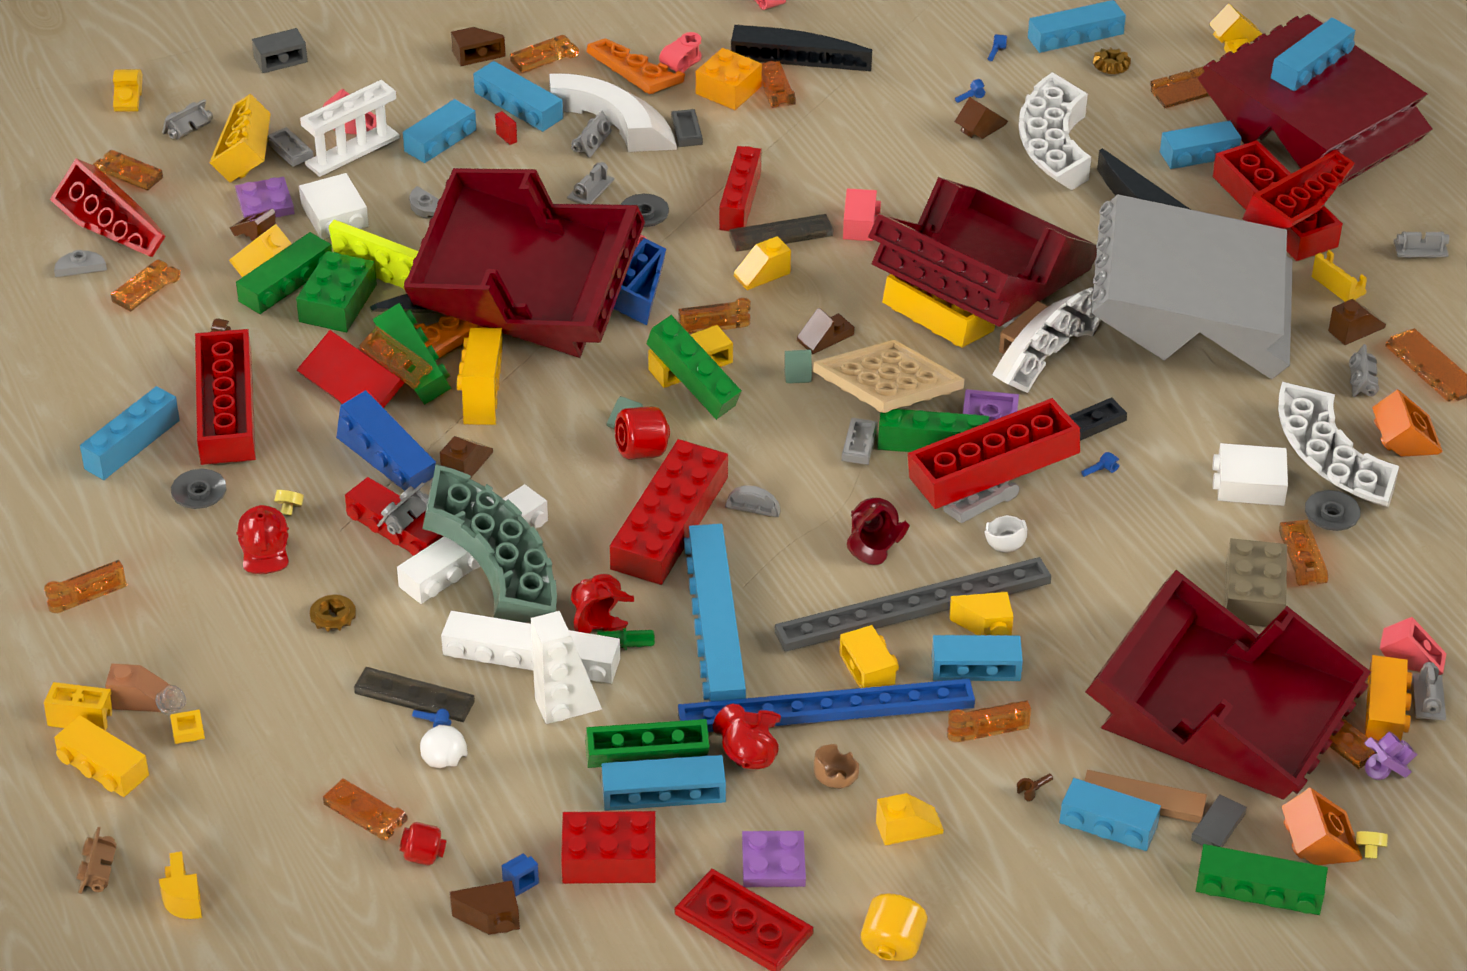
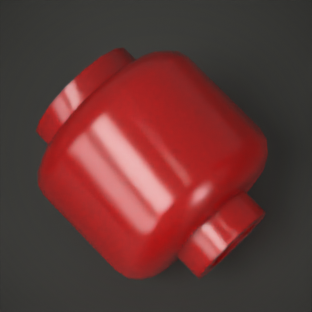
M414 822L409 828H404L399 851L403 852L406 861L430 866L435 862L436 857H443L447 840L441 839L442 832L439 827Z

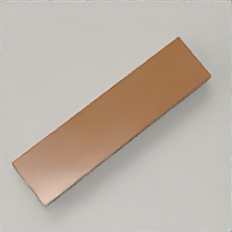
M1087 770L1084 780L1086 782L1161 805V816L1200 823L1202 820L1207 794Z

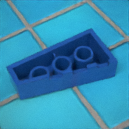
M366 390L340 405L336 438L404 491L410 486L415 489L422 482L426 483L433 478L436 461Z

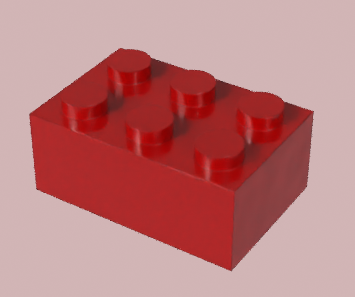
M655 811L563 812L562 884L656 883Z

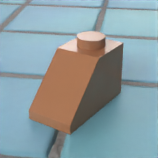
M112 663L105 684L106 689H111L112 709L169 712L174 687L141 665Z

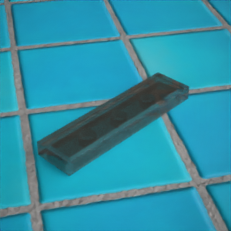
M827 214L729 229V237L735 251L739 252L751 250L756 244L776 236L785 244L833 236V228Z
M365 667L354 686L355 694L406 708L435 714L439 709H446L450 714L449 719L463 723L475 702L473 694L370 667Z

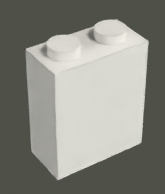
M347 173L299 186L301 206L320 238H330L329 225L333 220L358 229L369 227L367 206Z
M1220 443L1219 454H1214L1212 469L1217 471L1213 476V489H1218V501L1284 506L1288 488L1286 448Z

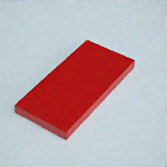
M331 330L328 331L297 368V372L341 404L366 390L384 408L404 384L398 376Z
M713 868L675 907L676 916L770 971H780L813 935L814 927Z

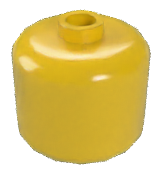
M889 893L874 897L869 905L860 933L863 946L884 960L907 961L912 959L918 952L928 917L926 911L920 904L902 895Z

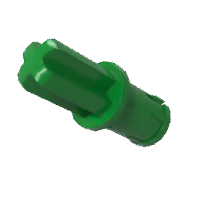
M623 628V630L597 631V635L619 638L620 648H624V650H627V647H645L655 644V633L653 630L626 631V628Z

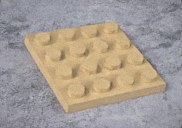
M896 340L815 361L813 372L822 376L824 380L834 383L841 390L858 397L860 401L870 404L877 411L883 413L899 407L911 406L916 402L928 401L940 395H949L954 391L963 389L965 380Z

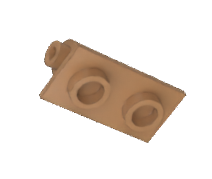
M97 827L93 838H86L83 846L82 855L87 857L85 862L81 861L76 879L81 880L78 891L80 894L85 886L91 887L95 892H102L108 886L111 867L107 865L112 864L117 845L113 837L99 836L101 827Z

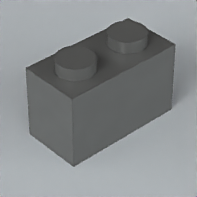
M297 28L252 39L254 59L262 73L308 62L306 42Z

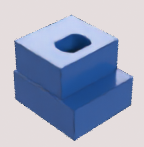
M523 853L501 865L502 880L504 882L512 880L515 896L539 884L538 863L531 856L527 857Z

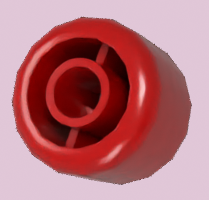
M654 406L624 408L616 417L614 428L615 441L618 451L623 458L629 460L656 458L666 451L670 437V427L660 408Z

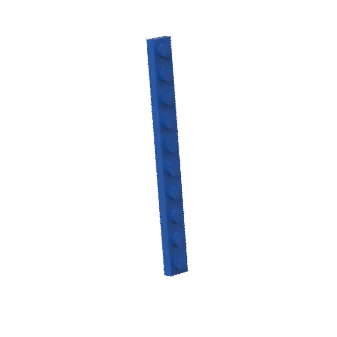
M970 679L678 704L679 721L707 719L708 732H714L713 722L716 715L723 707L729 704H738L744 708L745 712L758 713L759 710H768L781 715V719L775 726L970 709L975 708V697Z

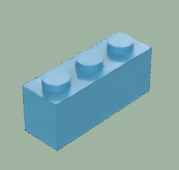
M453 99L403 131L404 152L423 163L428 162L476 131L475 110Z
M1231 121L1162 132L1160 153L1170 169L1214 162L1216 153L1240 146L1241 136Z
M933 635L931 654L933 681L970 679V681H1021L1023 659L1020 636Z
M1073 778L1061 805L1059 823L1101 838L1125 844L1132 848L1147 851L1158 826L1161 805Z

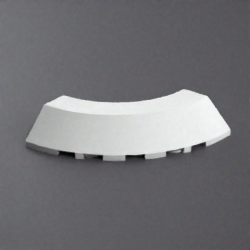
M1052 72L1034 86V91L1026 96L1025 103L1020 110L1019 132L1024 148L1036 165L1050 177L1073 190L1089 180L1091 156L1085 153L1069 137V132L1074 125L1085 118L1088 94Z
M549 74L550 93L562 99L563 112L582 114L584 111H587L597 116L600 111H603L610 126L615 125L619 129V134L624 139L628 152L677 150L675 137L669 124L656 109L642 99L611 83L596 78L574 74Z
M1094 287L1055 302L1041 311L1016 337L992 375L1008 385L1028 393L1034 381L1045 367L1046 362L1043 360L1053 352L1057 353L1069 342V337L1073 335L1076 337L1084 335L1093 336L1101 319L1091 313V298Z
M1282 382L1278 403L1280 422L1288 441L1297 454L1313 470L1334 485L1364 500L1389 508L1399 466L1380 460L1368 453L1362 455L1353 448V442L1341 429L1338 430L1336 427L1333 409L1335 394Z

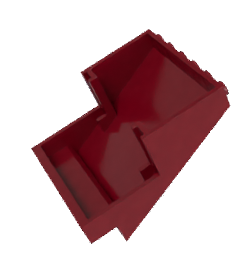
M1310 14L1301 18L1295 16L1286 23V26L1278 25L1269 35L1263 33L1252 44L1246 42L1236 50L1237 52L1229 51L1219 59L1220 61L1212 60L1202 68L1204 72L1197 79L1227 121H1231L1244 144L1258 139L1262 141L1274 131L1300 168L1334 150L1339 151L1355 162L1352 170L1338 187L1421 141L1433 130L1416 106L1428 93L1356 45H1354L1350 53L1340 57L1335 64L1325 68L1320 75L1317 74L1306 85H1302L1296 91L1271 79L1274 59L1323 24Z
M453 168L449 179L446 181L443 194L438 200L433 218L430 219L425 237L421 241L418 254L413 260L410 273L405 279L404 289L415 305L485 328H502V333L581 358L586 342L601 343L645 220L638 205L553 204L536 169Z
M941 177L937 178L918 224L878 213L868 238L880 243L871 265L998 327L1028 310L1037 301H1042L1091 270L1097 255L1096 244L977 188Z
M1175 570L1162 584L1085 693L1111 712L1100 727L1101 729L1284 800L1292 792L1298 794L1308 781L1305 778L1306 773L1311 774L1320 763L1317 756L1319 754L1323 755L1333 741L1329 737L1331 735L1335 736L1345 723L1341 720L1342 717H1347L1357 704L1353 701L1354 698L1358 699L1367 689L1368 684L1365 681L1371 671L1288 606L1258 634L1178 570Z

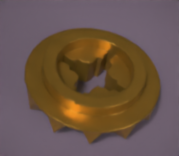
M1111 47L1108 50L1101 48L1100 52H1095L1093 58L1094 67L1107 74L1123 73L1130 68L1131 58L1128 57V53L1121 52L1120 48L1116 50Z
M342 595L321 597L310 608L311 622L315 623L317 629L325 628L327 632L332 628L341 631L342 626H350L351 621L356 618L354 603ZM329 609H331L332 612H334L337 615V617H332L329 614Z

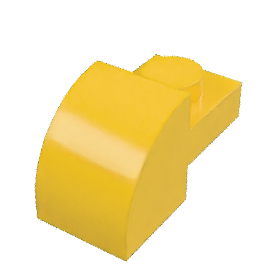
M115 69L113 74L114 112L139 111V98L142 95L143 79L141 69Z
M182 851L169 853L170 866H165V878L159 879L162 901L165 908L172 915L179 918H202L197 874L186 875Z

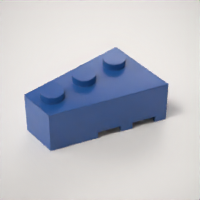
M646 238L637 245L613 309L645 325L648 324L663 269L666 248Z

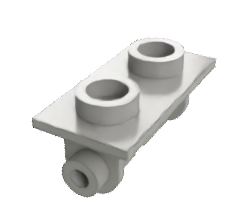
M204 99L198 103L193 102L184 110L169 114L165 118L162 133L168 132L171 139H179L193 131V128L189 125L190 123L196 130L209 124L211 119H213V114L210 110L206 111L204 109L206 100Z
M600 111L595 118H591L582 134L573 139L571 148L574 152H586L587 157L590 158L611 133L610 124L603 111Z
M596 163L590 174L575 184L574 191L567 199L580 204H592L614 181L613 177L607 175L608 166L606 163Z
M1402 232V234H1397V238L1394 239L1398 257L1436 258L1449 256L1446 244H1449V234H1444V232H1426L1425 239H1421V232Z
M1365 344L1358 352L1353 353L1349 360L1351 370L1350 384H1352L1353 397H1356L1359 392H1363L1367 396H1375L1379 391L1378 377H1375L1377 375V360L1372 354L1367 353Z
M422 482L415 489L410 486L400 495L401 501L397 505L391 502L381 512L384 517L377 526L380 527L385 522L391 534L401 533L414 521L407 513L408 511L415 519L426 511L429 495L423 494L420 491L425 484Z
M1432 662L1425 663L1420 673H1412L1415 715L1419 719L1446 720L1442 675H1438V667Z

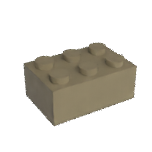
M1230 538L1226 560L1225 608L1247 625L1266 627L1286 607L1287 544Z

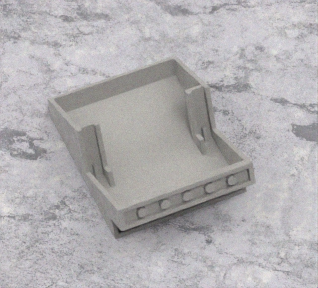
M1118 194L1101 206L1099 211L1098 242L1096 244L1095 276L1093 279L1094 288L1091 298V313L1164 361L1200 332L1270 379H1273L1290 366L1293 260L1286 256V229Z

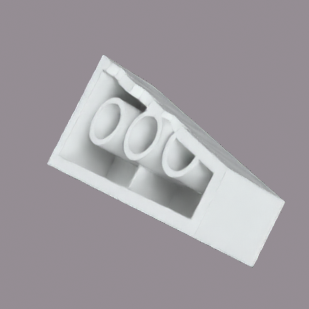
M560 611L531 618L535 701L545 723L563 721L601 710V705Z

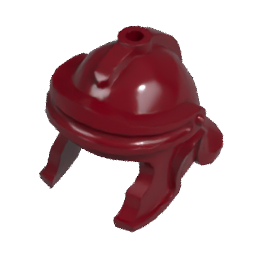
M873 497L865 499L851 511L852 529L851 535L847 539L848 550L863 563L868 565L882 564L887 558V550L895 542L898 543L903 539L910 525L906 520L899 522L898 512L889 501Z

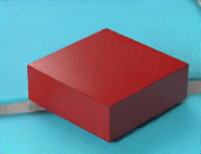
M503 111L496 113V134L509 145L516 143V122Z

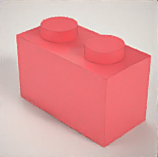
M847 188L843 239L873 241L868 236L877 218L875 215L880 214L881 201L876 200L877 190Z

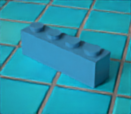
M1114 0L1029 18L1028 39L1037 51L1041 53L1123 35L1126 14Z
M1333 17L1274 59L1271 79L1296 91L1302 85H1306L1317 74L1320 75L1325 68L1335 64L1340 57L1352 51L1355 45L1354 36L1356 30Z
M492 61L473 73L474 92L542 132L563 119V102L561 98L499 63Z
M156 386L80 445L84 469L105 480L178 423L180 418L176 396Z
M722 755L601 763L604 811L726 802V780Z

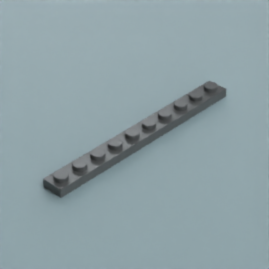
M1037 557L775 624V634L784 652L838 639L840 634L870 625L877 629L950 610L951 596L1008 592L1009 595L1051 584V574L1042 559Z

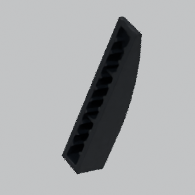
M734 24L731 51L759 63L859 71L872 70L873 49L805 31Z
M1105 149L1099 150L1097 170L1115 196L1118 194L1190 209Z

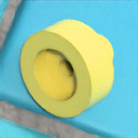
M276 490L274 502L282 504L281 513L283 515L292 516L293 507H302L304 495L293 491Z
M1363 831L1356 833V845L1365 846V858L1377 859L1378 847H1387L1388 834Z

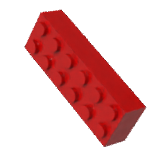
M1256 140L1216 153L1212 177L1246 210L1253 194L1291 173ZM1323 205L1317 213L1292 227L1283 228L1287 230L1286 251L1295 261H1299L1339 247L1343 223Z
M249 329L195 333L197 444L200 463L205 465L256 460L252 352Z
M1053 398L909 452V478L934 509H937L1079 454L1080 428Z
M677 439L611 542L610 569L662 585L684 550V538L689 537V526L700 524L728 479V453Z

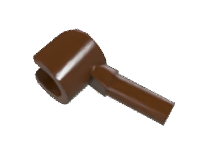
M219 318L214 319L210 332L231 330V327L227 326L229 321Z
M1049 773L1037 781L1022 778L1017 782V793L1019 794L1027 790L1024 793V799L1032 801L1035 798V791L1053 780L1052 774Z

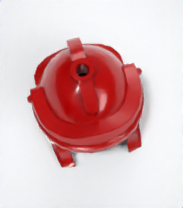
M266 505L255 506L247 510L238 522L236 535H238V541L244 553L243 568L249 573H274L285 569L289 565L286 553L289 527L283 514L276 508Z
M598 574L593 576V578L583 579L573 587L571 592V601L577 610L573 622L574 630L589 634L592 632V629H603V631L623 630V628L627 627L628 621L611 616L609 612L616 606L618 601L634 602V596L621 591L620 582L609 574Z
M729 704L723 707L716 715L713 722V731L717 735L722 736L724 751L737 765L745 769H763L770 766L778 754L779 744L768 729L780 722L781 715L768 710H759L758 713L745 712L744 708L740 705Z

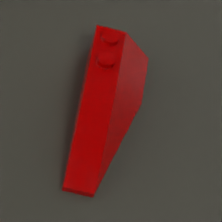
M1337 150L1328 153L1253 194L1242 219L1281 229L1294 226L1320 211L1352 170L1355 162Z
M77 158L50 198L77 225L150 257L154 256L166 237L151 217L96 166Z

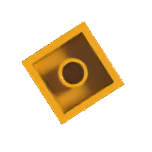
M721 48L696 70V95L733 110L740 107L762 87V63L725 48Z

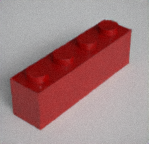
M737 146L719 206V230L744 233L761 175V148Z
M369 477L345 494L346 512L352 520L362 523L372 532L382 535L390 540L392 544L402 547L413 556L444 537L435 532L422 529L426 511L416 519L408 511L407 513L414 521L399 534H391L385 522L378 527L377 524L384 517L381 512L391 502L397 505L401 499L399 498L400 495Z

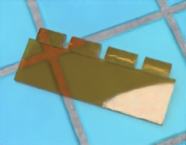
M1204 66L1192 69L1189 72L1184 71L1170 75L1169 78L1163 77L1152 80L1150 82L1152 94L1164 109L1208 97L1209 94L1197 79L1204 72L1202 69Z
M1415 328L1393 335L1386 342L1385 346L1417 373L1429 386L1435 387V391L1446 401H1452L1454 398L1457 401L1467 398V374Z

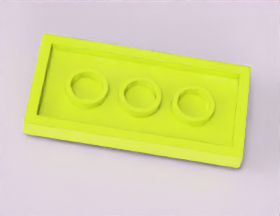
M333 220L330 223L329 232L333 252L375 261L377 279L404 289V282L410 273L413 260L418 254L417 250L337 220Z

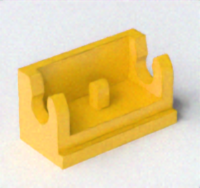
M1330 250L1327 251L1326 259H1324L1322 253L1315 255L1312 278L1345 302L1351 299L1355 300L1366 294L1367 278L1363 274L1360 275L1359 282L1356 278L1351 277L1333 263L1334 253Z
M53 682L44 700L47 726L65 728L80 715L106 731L108 728L106 716H112L111 689Z

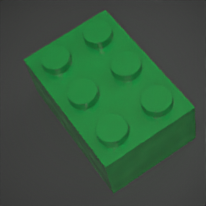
M327 251L296 298L299 322L347 333L377 286L375 261Z

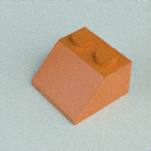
M1397 389L1372 407L1376 417L1374 423L1381 431L1382 437L1380 440L1387 450H1393L1401 457L1438 455L1443 452L1430 416L1400 390Z
M1311 787L1281 806L1285 816L1284 825L1290 832L1293 840L1291 844L1292 849L1300 859L1304 858L1314 865L1358 862L1362 859L1347 812Z

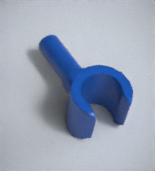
M994 35L993 47L988 56L989 61H993L998 49H1006L1007 35Z
M980 79L974 80L970 84L971 90L955 97L956 103L973 96L983 98L985 95L983 81Z
M1105 452L1098 463L1082 470L1081 474L1085 477L1103 468L1114 473L1119 468V464L1116 463L1119 458L1110 452Z
M439 709L436 714L414 710L412 713L413 717L433 722V728L439 725L451 726L452 723L449 719L450 714L446 709Z

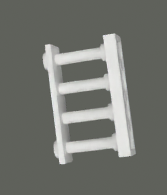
M379 80L301 117V126L315 137L317 155L305 161V165L321 177L399 139V134L386 124L385 104L396 99V91L384 81ZM375 109L377 127L366 132L365 114ZM355 119L357 137L346 141L345 123ZM335 128L337 146L326 151L324 133Z

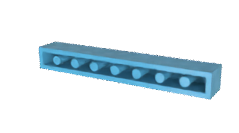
M723 524L689 526V537L684 538L685 554H690V557H686L687 574H693V577L689 578L690 595L695 594L696 597L692 598L691 602L692 614L698 615V618L694 619L695 636H701V639L697 640L698 657H703L704 661H700V677L706 678V682H702L703 700L711 702L746 698V686Z

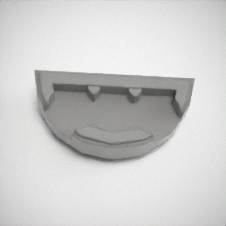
M418 186L411 191L409 196L411 210L416 215L423 218H428V215H434L438 198Z
M75 250L57 261L54 272L55 277L104 271L107 270L104 258L98 253Z
M757 486L735 488L729 494L725 508L779 517L781 511L776 498L765 489Z

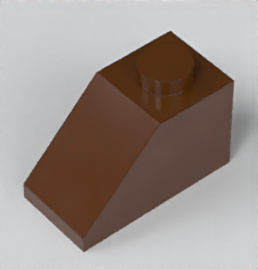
M476 27L451 32L452 52L460 66L506 57L505 37L502 34Z
M969 97L954 122L962 126L960 131L970 138H973L975 134L984 139L1004 127L1008 120Z
M1351 299L1332 307L1328 331L1342 344L1347 345L1384 329L1386 324L1369 309L1356 300Z
M454 436L440 451L441 466L458 470L470 475L472 478L491 456L493 448L470 439Z
M512 880L450 891L452 916L488 935L507 933L520 929L519 909Z

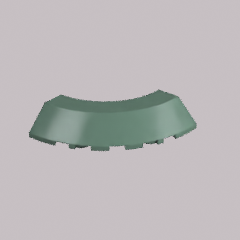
M436 464L422 529L435 532L454 541L469 552L479 563L492 588L494 618L526 623L530 622L533 617L556 612L557 588L552 572L553 564L551 559L548 558L543 547V541L534 526L531 527L521 516L522 512L509 499L505 501L492 491L493 488L488 484L483 486L470 479L471 476Z

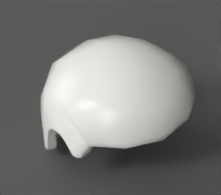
M1009 515L998 517L991 523H986V531H984L986 540L996 551L1005 553L1016 551L1024 544L1027 538L1026 522Z
M439 725L430 729L423 736L420 743L421 757L430 767H455L462 756L466 757L468 754L463 735L453 726Z

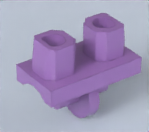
M1389 731L1380 741L1370 737L1365 742L1367 747L1377 752V754H1373L1368 758L1365 765V771L1371 778L1383 780L1388 777L1391 770L1404 778L1412 773L1407 764L1417 756V753L1406 741H1400Z

